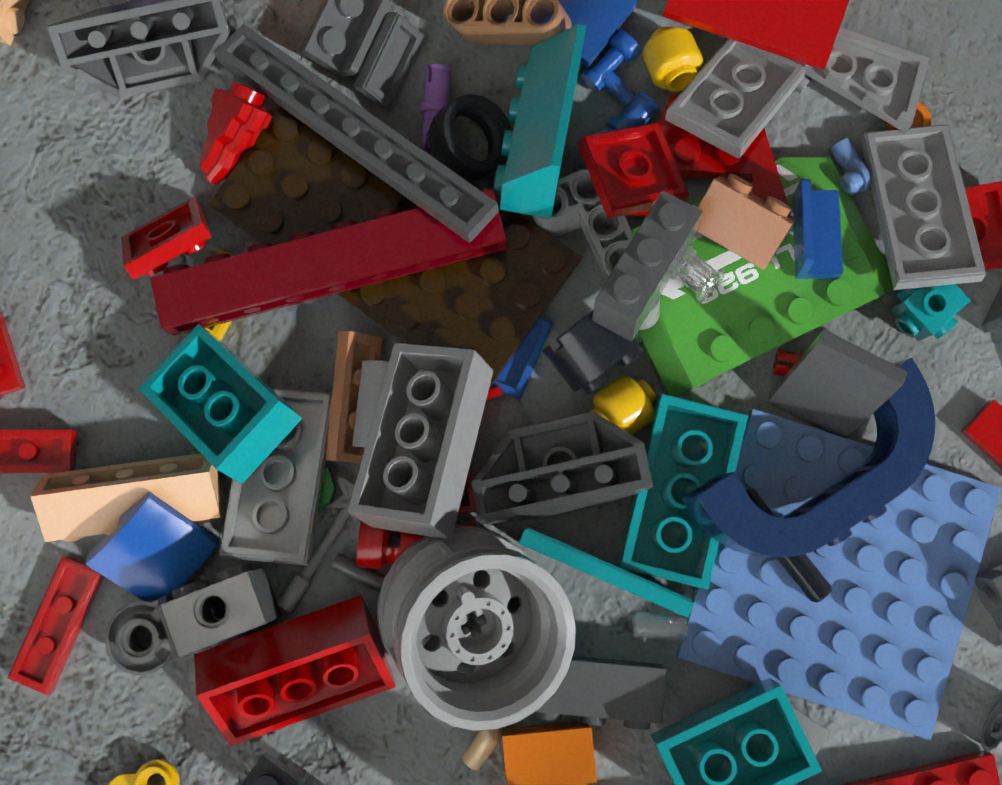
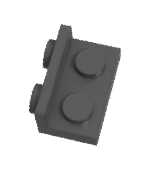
M323 0L299 52L340 78L359 73L370 51L368 49L374 36H377L387 15L386 11L391 0Z

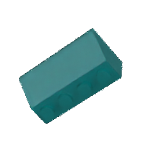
M577 24L532 46L528 64H519L516 89H522L521 97H512L509 112V122L515 123L514 131L505 130L501 156L508 157L506 166L498 164L494 182V191L501 192L500 210L549 219L552 217L586 32L585 25Z

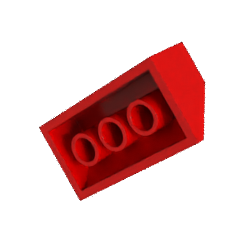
M362 595L194 654L196 696L230 746L396 687L375 621Z

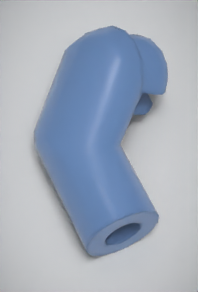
M843 139L833 145L830 151L844 173L840 178V185L843 191L853 195L858 191L864 192L871 184V173L850 139Z

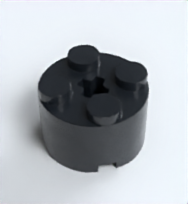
M594 310L556 338L557 342L561 345L559 348L553 351L548 345L542 350L574 392L582 388L587 394L591 393L608 379L604 373L615 363L618 366L624 367L643 352L638 345L643 338L638 332L631 342L592 321Z

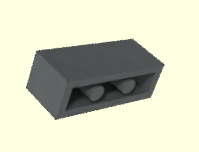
M662 191L596 296L592 321L632 342L696 237L703 211Z
M572 656L566 676L556 692L540 709L535 711L536 718L545 721H562V714L580 716V722L583 724L598 726L606 725V719L624 720V727L648 730L651 723L663 724L667 669L662 664Z

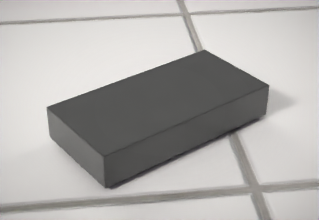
M388 12L353 86L379 107L390 109L424 35L398 12Z

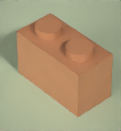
M729 174L728 178L723 176L715 178L698 206V209L702 210L703 213L697 231L764 270L796 221V218L789 215L791 208L772 196H768L766 200H763L750 192L753 186L736 175Z

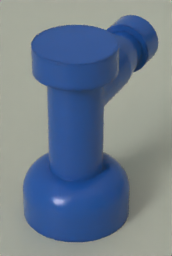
M618 29L609 41L610 51L592 69L586 68L580 76L584 83L594 92L598 93L605 87L611 94L620 99L619 102L625 107L636 94L631 89L628 90L623 81L613 71L622 61L628 63L635 61L641 55L642 50L631 35L624 30Z

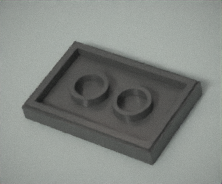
M823 330L775 386L770 394L768 403L825 432L848 438L903 386L908 372L827 330Z

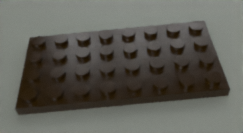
M281 106L272 117L267 129L262 130L254 146L248 149L208 203L214 210L260 242H270L273 246L289 242L290 236L300 232L312 231L316 235L331 231V227L334 224L342 221L354 220L358 224L374 220L373 216L381 211L396 209L401 213L416 209L415 203ZM418 146L420 149H422L423 151H425L426 153H428L430 156H432V157L434 158V156H433L432 154H430L429 152H427L426 150H424L423 148H421L420 146ZM467 181V182H469L470 184H472L474 187H479V186H477L476 184H474L473 182ZM497 198L495 200L498 204L506 237L507 250L336 294L407 344L475 350L493 370L489 389H491L582 259L581 255L519 213L500 210V200Z

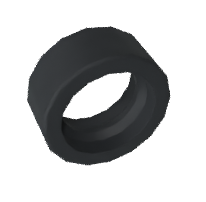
M467 94L454 99L433 117L429 128V146L436 160L464 180L474 182L486 178L497 171L498 164L504 165L507 162L508 157L501 156L505 130H512L507 116L496 103L484 96ZM457 116L471 119L483 130L488 142V156L485 160H475L466 155L459 147L454 136L453 127L454 119Z

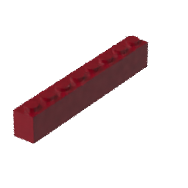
M476 187L496 201L493 189L483 191V188ZM416 205V209L401 213L396 209L381 211L373 216L374 220L358 224L354 220L342 221L334 224L331 227V231L316 235L312 231L300 232L290 236L289 242L274 246L270 242L254 244L247 248V253L235 256L227 253L215 254L207 257L204 264L193 267L185 264L169 266L162 270V275L150 278L161 329L176 336L191 332L198 324L203 328L507 250L500 214L498 212L470 243Z

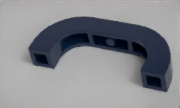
M913 358L892 363L908 373L903 386L873 413L877 427L876 443L870 457L864 464L789 514L780 518L765 513L754 504L735 472L718 474L682 497L697 523L713 539L734 551L752 556L792 557L810 553L826 544L828 546L837 545L852 535L850 528L859 522L867 523L882 516L887 511L885 505L907 490L921 474L928 461L934 442V405L927 383Z

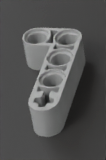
M582 169L558 180L554 207L559 208V212L552 215L551 219L533 216L534 224L553 237L582 228L606 281L634 235L624 215L607 219L598 196L593 199L581 197L586 192H596L588 170ZM605 226L616 229L610 235H600L597 233L600 228ZM660 296L639 330L649 329L658 321L660 316Z

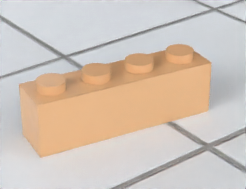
M201 453L45 474L41 476L30 497L45 542L56 540L73 542L85 536L99 534L109 536L117 529L120 516L149 492L196 524H204L213 519L221 518L226 493L220 471Z

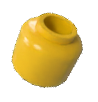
M665 26L657 29L651 35L642 51L643 61L653 83L660 89L672 92L684 90L704 64L702 54L692 33L683 27Z
M620 376L594 395V408L590 412L599 414L633 436L652 422L655 414L652 403L657 400V397L649 384L643 379L636 382L629 376Z

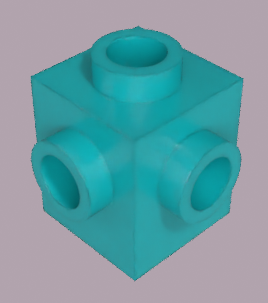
M956 284L901 289L895 294L900 301L890 311L896 317L895 323L898 328L907 336L915 337L918 341L932 335L939 339L958 323L954 316L971 300Z

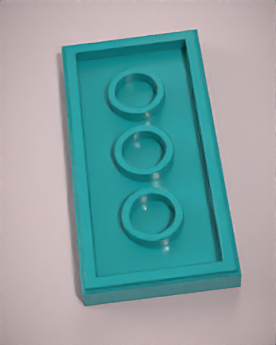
M528 527L526 529L523 528L518 539V544L689 618L694 606L692 599Z

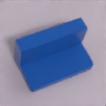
M801 179L792 196L793 217L796 218L793 224L795 279L840 278L843 274L839 190L811 191V180Z

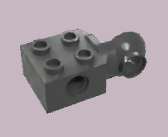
M250 563L243 566L238 565L215 574L217 583L213 585L210 584L209 579L199 583L194 582L173 590L172 594L158 598V600L151 603L140 601L127 604L118 610L108 623L105 644L109 657L117 667L126 673L139 676L151 674L166 666L172 659L187 655L282 617L265 568L252 570ZM219 598L226 604L225 615L219 610ZM140 626L147 627L152 633L153 640L149 648L142 647L137 641V631Z

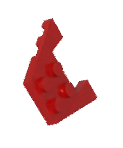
M670 95L658 123L682 177L715 179L719 176L728 178L729 174H733L745 181H750L753 186L751 193L761 199L766 200L768 196H772L788 205L765 128H763L738 159L665 120L667 108L679 96ZM650 210L627 215L647 216Z

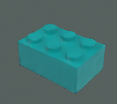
M200 324L192 330L138 388L217 470L241 484L246 481L302 419L235 353Z
M771 678L650 734L673 785H794L822 771L782 685Z

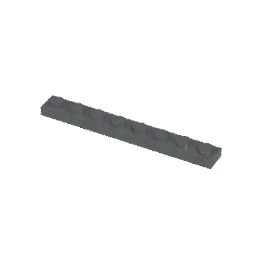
M245 24L239 27L214 51L221 64L468 243L499 212L496 201Z

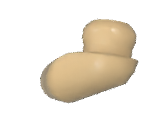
M501 728L479 731L462 755V760L466 766L472 770H479L498 745Z

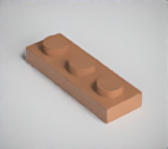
M338 331L325 460L361 464L365 448L354 447L352 444L362 360H381L383 340L381 337L353 331Z

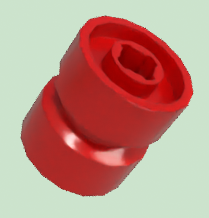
M361 521L357 543V567L383 569L387 563L393 565L395 560L412 543L423 538L424 535L373 528ZM392 536L401 538L400 547L391 548Z

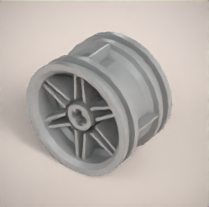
M455 526L451 540L424 536L412 543L395 560L384 578L377 609V623L382 643L417 702L433 717L453 727L473 731L499 729L517 723L540 709L556 692L566 676L575 650L576 626L572 606L562 586L544 568L530 559L512 541L495 531L476 526ZM479 570H483V572L473 582L474 574ZM442 590H444L445 594L447 595V600L445 603L442 601V599H433ZM518 596L520 598L519 608L507 606L512 597ZM467 614H469V618H470L469 621H467V617H466ZM428 635H432L423 647V639ZM513 642V644L511 645V647L507 650V648H508V646L510 645V643ZM461 662L473 665L469 672H457V667Z

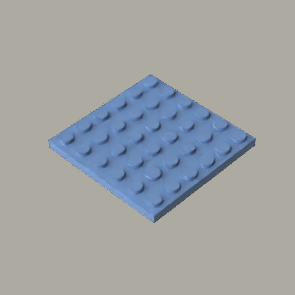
M751 409L748 414L735 474L745 490L754 489L774 515L780 518L789 514L864 464L870 457L874 447ZM926 464L915 482L902 494L885 505L887 511L882 516L867 523L859 522L850 528L852 535L843 542L834 546L826 544L806 554L832 587V592L817 603L808 599L776 557L747 555L719 543L709 588L706 590L696 587L692 599L694 606L689 618H686L675 656L753 683H760L771 678L782 685L784 692L931 740L1001 488Z

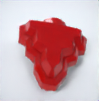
M236 81L232 82L229 91L215 88L211 99L213 107L207 122L208 137L201 152L199 164L205 180L218 185L223 179H227L241 160L245 150L254 146L261 130L267 129L273 116L261 107L266 97L265 95Z

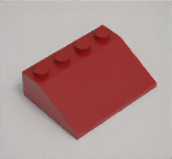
M668 0L663 17L824 70L849 0Z

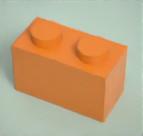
M575 721L502 729L507 785H587L589 783H597L591 725Z

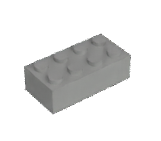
M394 343L348 513L373 528L452 539L493 375V370L475 350Z

